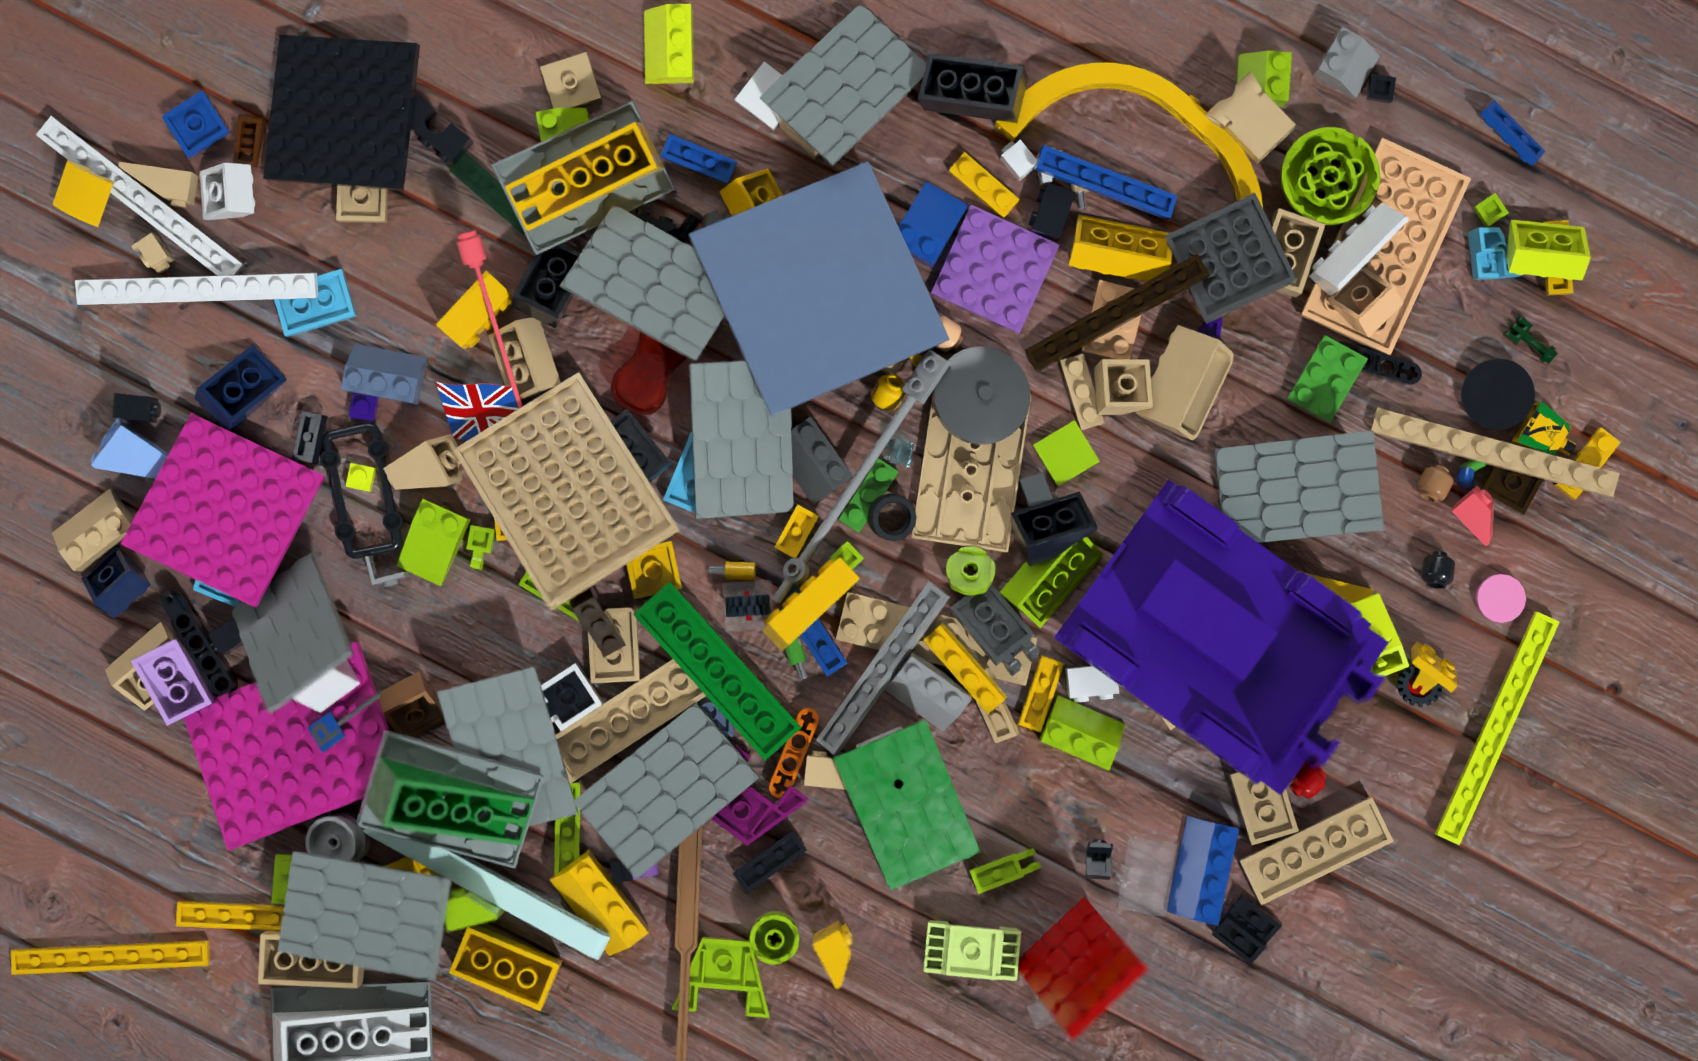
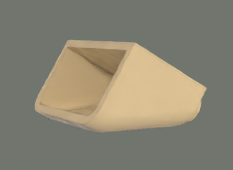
M1177 325L1175 331L1169 337V344L1165 352L1159 358L1155 374L1151 377L1153 407L1137 411L1136 414L1182 437L1194 440L1199 435L1232 365L1233 352L1219 339Z

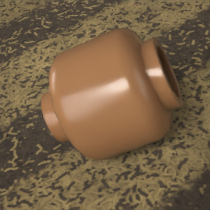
M1441 465L1425 468L1416 485L1420 492L1419 496L1432 503L1444 500L1454 482L1453 478L1448 474L1449 470Z

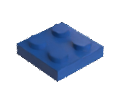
M203 90L161 116L188 158L194 157L231 133Z

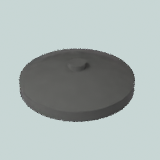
M990 347L967 348L949 358L947 361L951 364L932 392L934 409L944 428L961 441L975 445L997 443L1012 435L1025 420L1030 406L1029 383L1019 364L1006 353Z

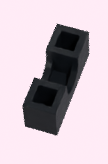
M415 94L411 130L419 135L416 139L426 148H429L430 145L437 150L435 155L446 164L448 161H451L456 165L472 146L473 141L452 123L440 133L431 132L429 122L436 114V111Z

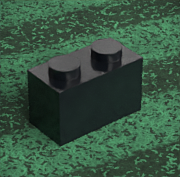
M1050 183L1047 184L1045 189L1040 188L1036 202L1040 203L1037 212H1032L1028 225L1032 226L1031 232L1058 242L1076 192Z

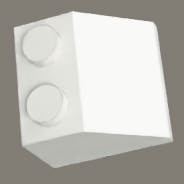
M222 163L199 172L203 220L240 218L254 213L255 199L252 190L253 175L251 173V165Z

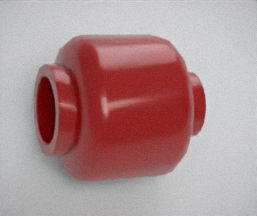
M1305 762L1292 779V784L1289 785V788L1297 797L1302 795L1304 798L1310 799L1325 788L1327 776L1320 767L1311 768L1309 763Z

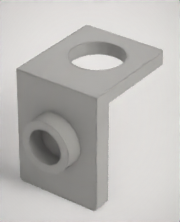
M365 556L372 585L383 584L384 588L397 585L399 579L409 577L408 572H400L379 578L374 557Z

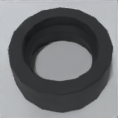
M890 493L881 495L873 501L868 510L867 517L869 527L874 534L888 541H898L906 538L913 531L917 518L915 508L909 500L900 495ZM889 503H896L902 506L906 515L903 526L893 532L884 530L878 520L880 510Z

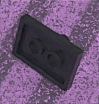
M628 409L611 421L649 483L672 465L670 460Z

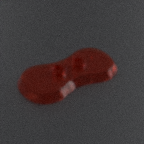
M640 331L638 346L633 356L613 375L611 382L613 398L619 405L638 415L655 413L663 406L666 400L669 380L673 372L688 357Z

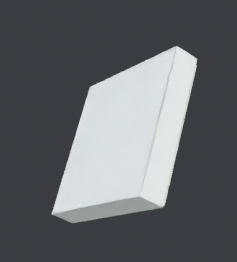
M764 61L735 98V102L774 131L779 124L778 115L760 100V96L782 74Z

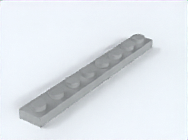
M928 581L816 739L833 755H838L950 598L948 594L932 582Z

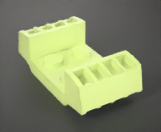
M930 920L927 928L923 972L949 976L1017 981L1021 931L1011 927L999 926V929L953 925L949 924L948 921Z

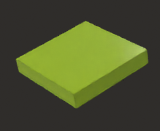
M1075 420L1032 445L1057 487L1100 462Z

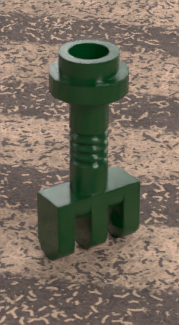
M1519 315L1516 321L1522 328L1512 323L1509 327L1516 334L1514 335L1506 330L1503 335L1515 346L1520 340H1523L1542 356L1539 359L1542 363L1546 362L1549 364L1558 354L1555 351L1556 348L1552 345L1548 349L1528 332L1533 325Z

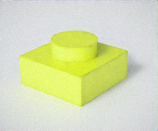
M350 463L345 487L371 492L376 468Z

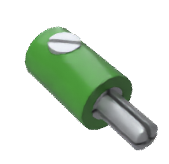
M798 636L785 648V652L790 666L795 664L799 679L803 680L808 677L803 664L807 658L803 649L802 639Z

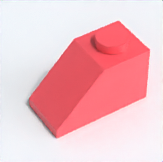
M1476 486L1455 503L1452 512L1486 547L1490 544L1493 536L1494 503L1493 498L1486 490H1481Z

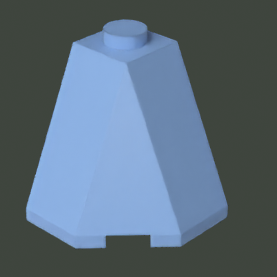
M117 419L100 442V453L95 452L90 462L94 468L156 479L169 454L127 422Z

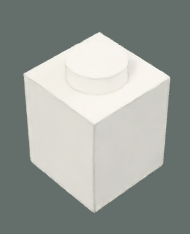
M1021 140L1017 143L1011 141L1001 150L1003 154L1000 160L1018 182L1035 168L1037 159Z

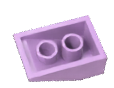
M177 638L131 660L167 726L212 704L214 698H216L196 664Z

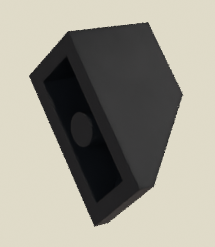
M114 393L113 418L128 422L157 423V418L161 414V405L158 403L157 398Z

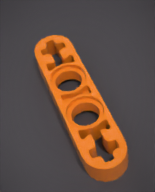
M803 708L797 715L796 721L801 727L804 723V720L801 718L802 714L813 713L812 718L815 719V722H810L806 730H811L810 735L802 730L793 735L800 734L805 737L806 744L804 747L795 748L792 745L793 736L786 742L769 785L771 794L776 798H781L785 793L784 790L781 793H777L776 787L773 786L774 783H779L782 775H777L779 770L785 775L793 776L792 780L788 778L785 780L784 786L787 789L790 785L793 786L818 725L819 716L813 708ZM792 757L796 760L797 766L793 771H787L783 768L782 763L785 758Z

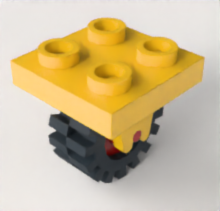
M1418 641L1411 647L1412 664L1408 662L1409 667L1400 670V674H1398L1397 687L1400 696H1403L1405 702L1410 701L1412 706L1416 703L1418 707H1423L1425 703L1429 706L1431 701L1436 702L1438 695L1441 696L1443 687L1452 693L1458 686L1455 670L1456 666L1446 658L1442 660L1435 655L1436 651L1428 644L1422 645Z

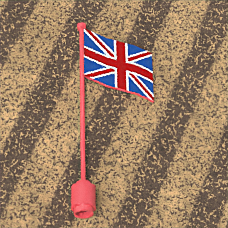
M476 230L458 234V241L456 243L463 265L475 268L511 386L490 383L456 385L436 381L452 435L463 440H470L523 407L479 267L484 264L483 260L487 259L481 236L477 235Z

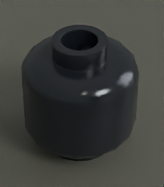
M1434 551L1432 555H1428L1423 559L1421 579L1430 588L1444 589L1453 582L1455 561L1448 557L1446 552Z

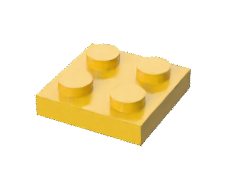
M672 541L657 544L627 563L634 599L655 595L669 581L678 590L683 589Z

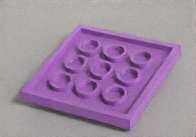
M971 205L931 295L1019 334L1060 245Z

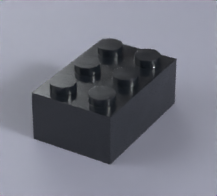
M560 244L535 255L512 296V308L556 329L574 294L559 286L579 257L580 252Z

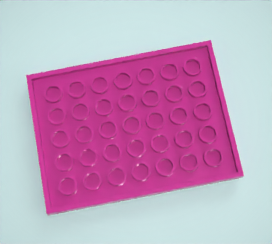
M359 642L350 644L354 654L349 656L347 661L360 684L321 713L294 699L289 700L276 711L270 713L265 707L256 681L214 698L212 704L184 717L228 851L364 799L384 730L390 732L379 698L343 723L340 727L346 737L324 753L321 752L308 730L309 726L330 711L338 722L377 694Z

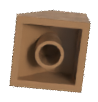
M420 671L379 692L381 694L379 701L385 718L397 734L415 737L445 721L441 705L430 684Z

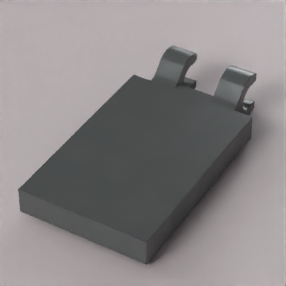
M992 584L985 593L966 595L950 607L949 611L996 666L1002 662L1011 676L1020 671L1021 665L1014 657L1021 651L1024 652L1031 662L1039 656L1040 650L1031 641L1035 634Z

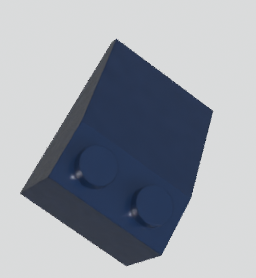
M252 344L200 385L194 398L224 429L231 432L258 409L287 379Z

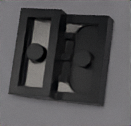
M1242 893L1221 919L1212 935L1251 965L1264 951L1268 941L1282 927V922L1246 894Z

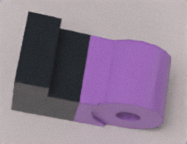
M614 859L610 862L613 884L637 880L620 859ZM656 863L639 878L658 875V864Z

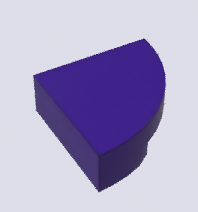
M1223 317L1207 324L1204 322L1196 332L1220 340Z

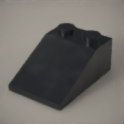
M1080 491L1011 512L1012 533L1028 566L1052 560L1098 529V525Z

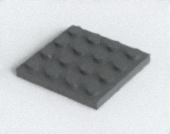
M1255 193L1165 235L1178 264L1198 254L1210 277L1189 288L1206 324L1297 281Z

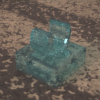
M894 439V442H888L886 446L892 447V452L890 456L884 455L883 458L890 461L889 463L910 468L914 444L899 439Z

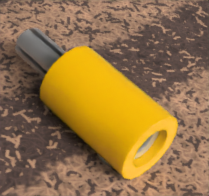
M726 561L725 566H709V574L725 575V580L755 581L756 563Z

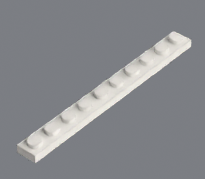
M50 116L36 134L66 159L91 168L92 173L113 180L114 184L111 194L217 276L238 275L245 265L54 117Z
M317 273L75 280L77 305L319 297Z

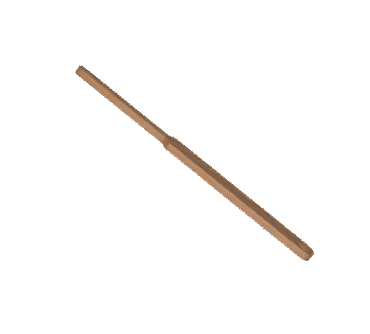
M703 825L679 844L675 948L681 954L676 1061H687L691 954L698 947Z

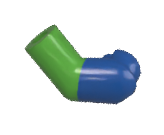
M1474 460L1463 463L1459 467L1457 482L1460 484V487L1464 490L1472 488L1474 472L1486 466V464Z

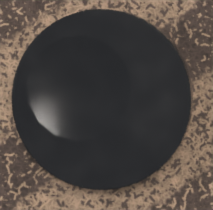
M1507 359L1487 360L1474 367L1465 378L1461 392L1462 404L1468 416L1478 425L1493 430L1508 429L1522 422L1530 413L1535 401L1534 383L1528 372L1513 361Z

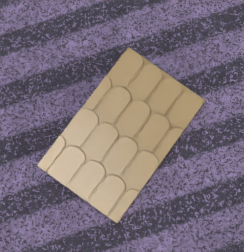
M932 398L915 509L917 516L916 525L912 531L911 538L961 546H974L981 549L1008 553L1012 529L1011 512H1014L1029 410L1021 426L1009 437L993 444L975 445L961 441L944 428L936 415Z

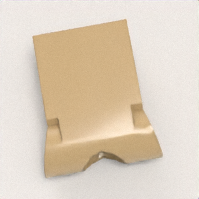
M1251 72L1235 85V91L1231 97L1218 101L1204 115L1212 123L1226 130L1256 164L1284 140L1296 126L1262 91L1258 81Z

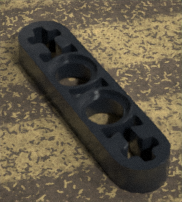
M1339 341V343L1355 350L1359 354L1365 353L1368 355L1369 364L1363 367L1361 372L1403 385L1415 384L1422 377L1421 368L1413 362ZM1383 360H1388L1392 363L1393 369L1389 374L1383 373L1380 369V364ZM1399 364H1401L1399 369L1403 371L1412 368V373L1415 374V377L1407 380V375L1403 373H1398L1397 377H1395Z

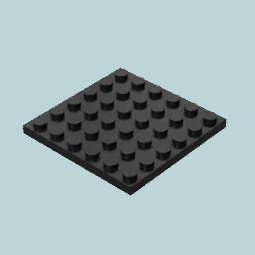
M279 34L263 179L267 181L404 191L420 45L409 42Z

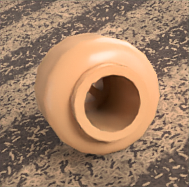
M941 316L940 319L950 340L935 347L942 352H948L952 348L957 349L963 340L961 326L946 316Z

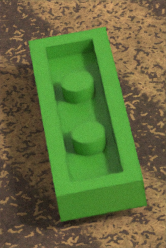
M878 458L839 520L859 533L868 520V510L871 504L879 496L885 494L899 471Z

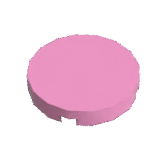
M1497 574L1487 577L1476 590L1475 601L1477 609L1484 617L1493 622L1504 623L1514 620L1521 614L1525 607L1526 595L1523 586L1518 580L1510 575Z

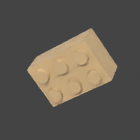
M1279 208L1274 212L1270 225L1297 281L1277 291L1298 297L1302 294L1326 224Z

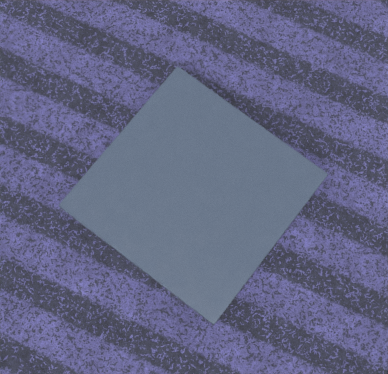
M868 161L689 234L770 416H774L950 340Z

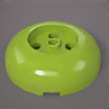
M1336 127L1315 129L1301 136L1288 150L1281 168L1282 190L1290 206L1300 216L1326 225L1346 223L1361 215L1371 205L1380 184L1379 163L1372 148L1360 136L1357 137L1347 132L1346 129ZM1331 161L1339 162L1340 168L1331 166ZM1309 167L1317 169L1316 176H1311V173L1308 171ZM1367 173V183L1361 198L1350 209L1359 186ZM1325 176L1330 177V178H1331V182H1329L1328 180H1325L1324 177H1325ZM1339 183H1346L1348 190L1340 191L1338 188ZM1317 190L1324 191L1325 197L1323 199L1316 196L1315 192Z

